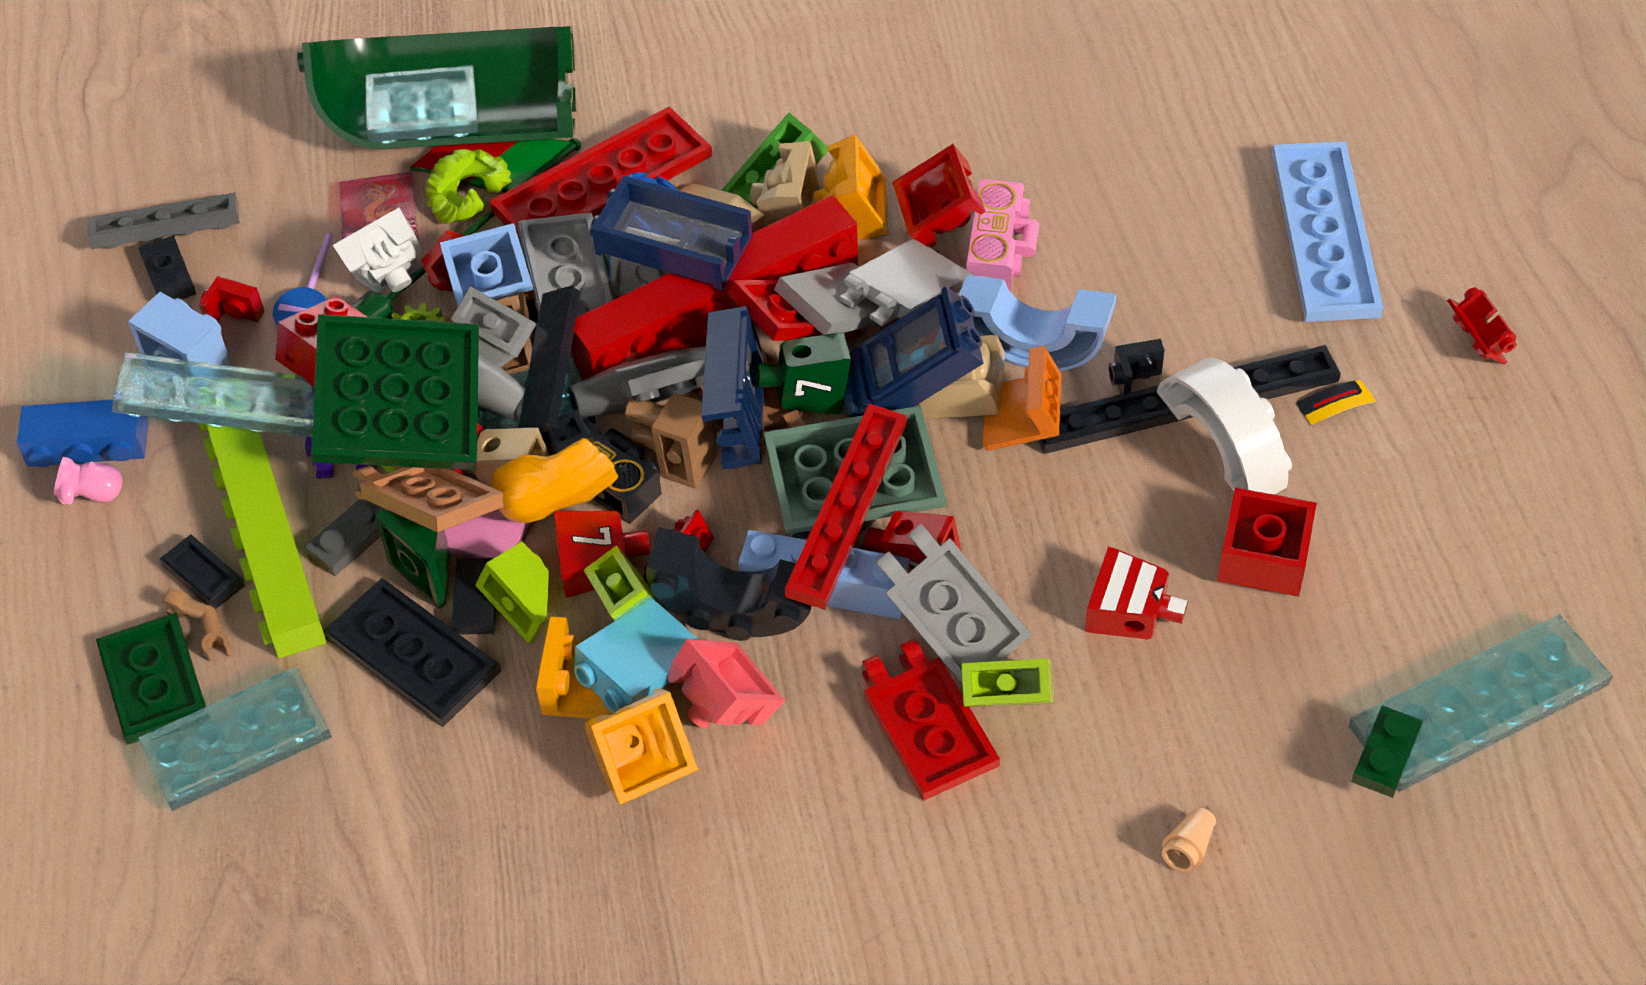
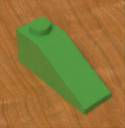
M788 112L721 191L739 195L752 205V183H764L766 171L774 169L777 160L781 158L779 144L810 141L816 165L828 152V147L808 127Z

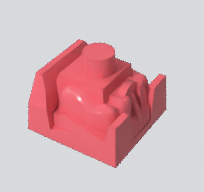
M687 639L674 658L667 678L670 683L683 684L682 692L693 704L688 710L687 715L694 724L701 728H707L712 721L715 724L729 726L734 723L740 725L747 719L750 725H763L786 701L735 642Z

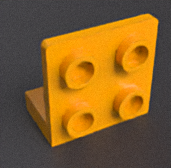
M550 617L536 685L542 715L591 719L602 714L611 715L613 713L605 706L603 700L592 689L581 685L574 674L575 646L582 641H576V636L570 635L567 618Z

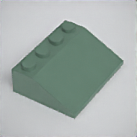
M921 406L892 410L907 415L906 426L864 521L891 517L897 511L920 512L947 507V500ZM863 416L764 432L765 461L772 492L786 535L812 530Z

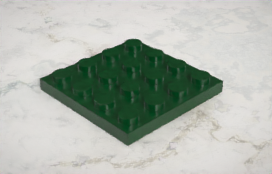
M318 314L311 462L476 470L479 324Z

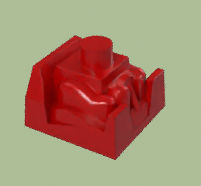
M954 144L946 147L892 182L909 236L925 246L933 247L936 245L935 233L942 235L945 232H951L956 228L965 226L970 221L971 214L974 211L979 214L986 212L981 198L973 189L972 182L968 177L972 174L970 165Z

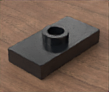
M174 235L138 247L156 295L162 292L175 300L176 298L184 299L197 294Z

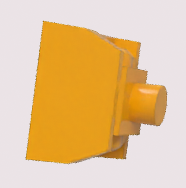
M855 134L827 146L834 160L830 162L829 172L824 175V188L814 192L815 203L834 195L857 222L858 239H870L888 235L886 176Z
M656 688L653 690L654 694L620 708L611 715L602 714L585 722L584 728L603 779L620 805L698 770L670 691Z

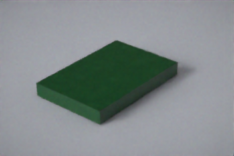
M177 612L96 639L121 730L127 745L210 717Z

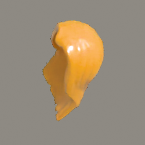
M582 438L559 453L548 457L521 455L493 472L491 487L503 493V507L499 510L505 518L512 522L531 523L542 520L561 508L591 501L596 495L612 485L618 479V475L615 472L614 463L603 452H598V448L588 439Z

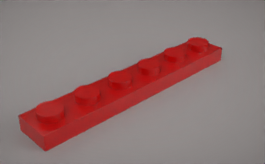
M868 404L785 587L786 598L825 610L904 431L907 415Z

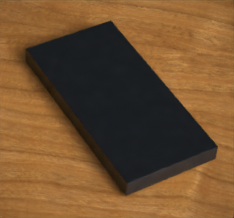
M383 578L376 582L323 630L325 638L442 727L501 672L498 662Z

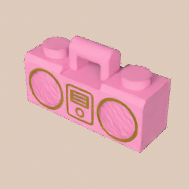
M980 179L978 195L986 212L983 214L975 212L966 270L973 273L974 276L1004 279L1008 290L1011 291L1013 276L1020 277L1022 257H1032L1035 255L1039 223L1036 220L1029 219L1030 199L1024 198L1023 184ZM1019 234H1023L1022 241L1015 240L1014 235L1019 236Z

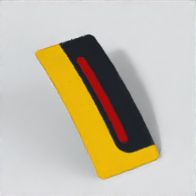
M1355 380L1318 392L1299 401L1297 406L1308 422L1314 425L1335 414L1357 406L1374 403L1376 400L1361 380Z

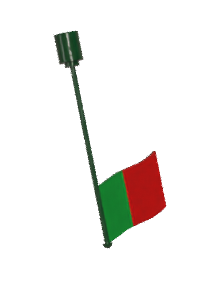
M571 138L569 141L541 139L435 146L411 165L410 171L431 173L440 158L452 155L454 150L467 149L475 151L481 149L493 157L500 156L508 164L507 169L511 171L509 177L511 183L507 184L500 191L506 193L553 168L573 150L579 151L581 142L577 138ZM467 177L461 181L477 188L486 189L484 180L480 177ZM489 210L462 234H473L495 215ZM423 266L410 276L411 284L398 292L391 291L386 296L380 292L367 291L351 306L367 317L392 319L393 304L391 301L423 276L426 271Z

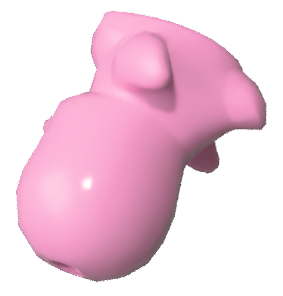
M63 457L58 469L53 494L63 505L72 504L74 497L83 496L95 502L108 503L118 497L123 478L115 466L94 463L92 461L86 462L81 466L75 464L72 459Z

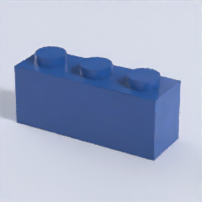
M140 397L22 406L17 446L27 467L60 465L63 457L72 459L76 464H84L91 461L143 459L146 453L149 421Z

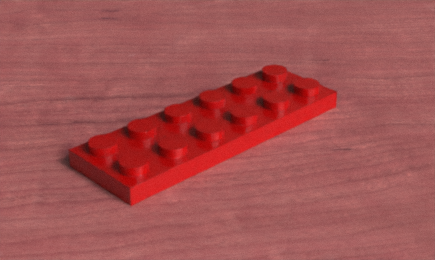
M669 106L490 200L491 212L504 225L514 223L519 240L517 227L518 221L584 213H592L594 218L596 215L601 214L606 205L608 193L611 189H616L623 175L628 176L632 173L642 172L648 173L646 177L656 179L659 176L668 181L712 157V146Z

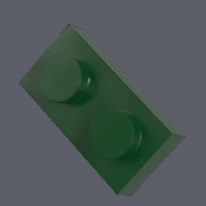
M1382 705L1359 758L1351 782L1393 798L1420 733L1423 720Z

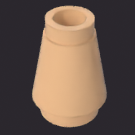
M1194 808L1164 838L1162 843V857L1170 867L1180 872H1190L1193 868L1200 866L1203 862L1213 827L1216 824L1215 816L1205 808Z

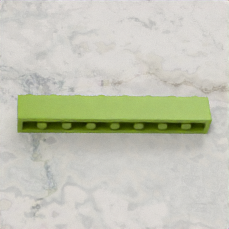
M243 379L197 392L201 408L194 410L201 432L208 430L210 437L203 438L209 460L217 459L219 466L212 468L218 490H227L228 496L221 497V502L227 520L235 519L237 526L231 527L230 531L236 550L244 549L246 557L240 558L239 561L246 582L254 580L256 588L248 591L255 613L263 612L266 619L258 622L265 646L273 643L280 659L326 644L324 632Z

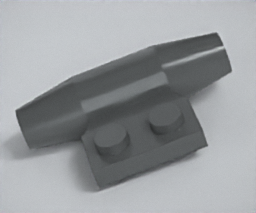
M706 346L668 350L612 366L568 388L572 410L577 409L581 417L626 412L627 404L632 396H635L636 402L647 400L658 403L670 399L673 393L684 395L703 386Z

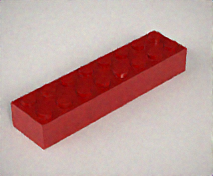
M831 195L752 233L753 237L723 291L714 289L713 284L668 273L577 317L571 345L575 372L583 381L612 366L668 350L706 346L708 312L740 307L727 293L734 280H776L783 276L852 262L858 266L857 222L835 196Z

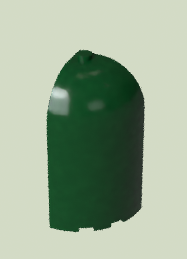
M573 26L314 41L302 43V50H298L297 53L298 68L300 72H305L307 92L318 116L339 137L362 147L391 149L573 138L575 134L576 123L575 118H572V112H576V88L569 84L568 73L575 71Z

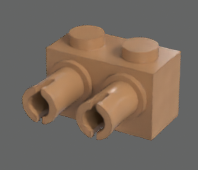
M673 393L668 402L662 406L647 400L636 402L635 396H632L625 412L627 420L637 422L633 427L630 439L644 448L656 451L661 477L696 489L717 456L712 420L703 422L701 417L702 401L695 397H686Z

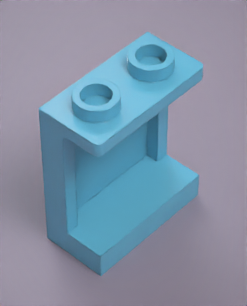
M650 598L576 645L574 674L581 685L592 689L603 700L605 706L612 713H615L620 708L652 695L654 689H661L670 683L667 678L672 662L687 639H699L653 598Z

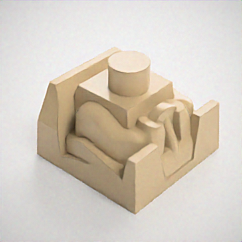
M810 141L779 144L781 158L777 160L774 169L766 171L764 183H752L751 202L752 205H757L759 211L764 214L765 227L814 204V192L823 189Z
M998 335L980 336L982 340L980 350L984 364L919 403L924 419L999 415L1006 354ZM945 341L942 342L940 350L946 347Z

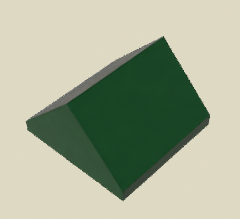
M380 511L375 517L388 563L435 606L441 609L446 605L451 562L445 530L436 532L392 511Z

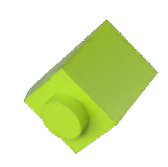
M521 541L486 563L476 583V587L528 644L536 640L547 619L549 570L544 566L541 558Z
M618 546L612 548L584 569L585 574L614 620H618L650 598H655L641 574Z
M1048 658L962 663L965 707L1054 704L1052 661Z

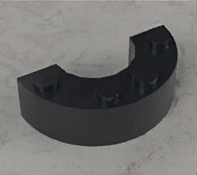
M658 527L646 568L647 581L651 592L669 610L685 619L691 628L725 633L734 640L746 641L750 637L774 636L796 629L806 620L812 607L811 605L785 597V587L796 563L780 559L775 567L763 572L748 573L735 571L721 566L707 557L700 547L699 537Z

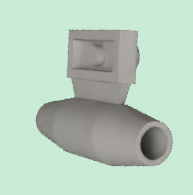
M470 286L451 320L454 323L479 324L478 408L519 422L525 388L501 367L514 357H518L536 323Z

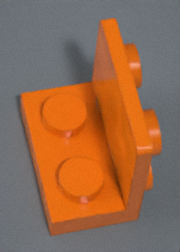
M1045 346L1029 350V366H1025V377L1002 382L999 415L984 416L982 445L986 451L1059 436L1062 374Z

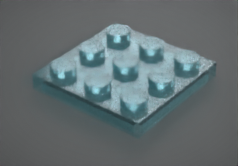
M473 65L366 75L367 134L369 142L392 143L396 140L412 138L427 140L434 136L445 135L461 137L469 133L479 132Z

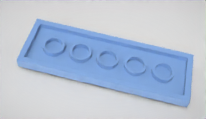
M1346 141L1273 145L1272 159L1305 322L1381 318L1383 304Z

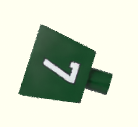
M844 333L784 341L780 344L778 363L756 365L755 377L757 387H776L780 406L784 409H797V411L835 415L841 414L851 361Z

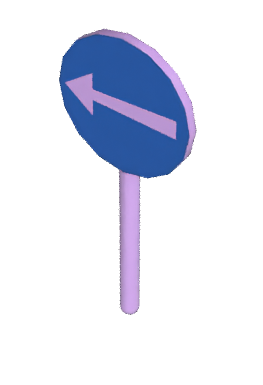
M327 233L307 287H298L285 292L274 304L272 315L277 327L279 321L326 301V297L318 290H315L314 287L333 239L332 233Z

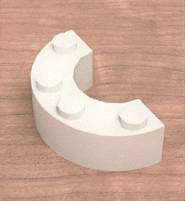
M1210 357L1164 379L1159 384L1157 393L1178 420L1191 415L1198 419L1208 430L1222 456L1225 469L1224 479L1233 491L1236 487L1276 494L1287 488L1288 471L1292 469V463L1284 450L1279 432L1273 421L1275 417L1274 410L1268 400L1265 398L1260 399L1251 386L1249 377L1242 369L1235 370L1226 362Z

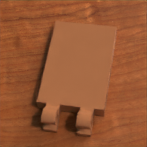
M365 466L353 471V475L362 480L360 483L361 488L355 490V495L359 499L370 501L436 532L446 530L503 507V493L450 469L392 466L395 471L381 474L372 466Z

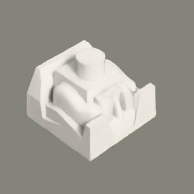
M400 208L393 210L333 245L358 282L376 293H381L389 287L392 292H398L406 288L412 282L410 275L423 266L420 262L422 260L421 245Z

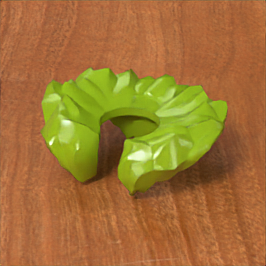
M467 149L454 150L452 155L440 158L431 171V175L427 180V187H425V194L429 198L426 201L427 206L432 208V213L435 214L436 220L439 223L466 222L477 212L483 210L484 203L478 193L472 188L466 196L459 195L457 193L459 183L467 177L476 176L484 180L488 192L499 193L503 187L511 183L509 178L511 171L507 169L508 164L500 156L493 157L481 149L475 151Z

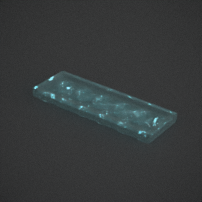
M126 352L113 396L112 412L125 413L131 416L164 418L171 421L203 423L215 427H235L255 432L282 433L294 437H312L314 387L301 375Z
M1561 614L1351 717L1348 727L1364 747L1382 705L1423 720L1420 733L1397 787V791L1400 792L1609 686L1613 676Z

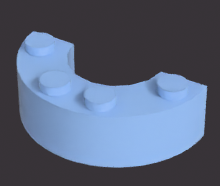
M974 275L966 276L959 296H965L974 308L975 315L973 316V321L979 335H998L1006 354V362L1021 367L1029 366V350L1045 346L1059 371L1079 367L1090 361L1098 353L1116 307V294L1078 289L1073 304L1070 307L1058 311H1045L1030 307L1018 300L1008 290L1004 279Z

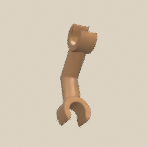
M169 588L161 601L168 605L164 612L168 615L177 612L179 618L187 615L202 621L205 637L201 645L204 656L208 661H211L210 648L217 644L225 647L226 654L229 657L231 646L227 635L221 632L216 609L210 605L191 600L180 590Z

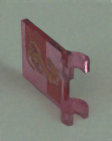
M412 172L339 182L342 240L393 210L400 208L419 241Z

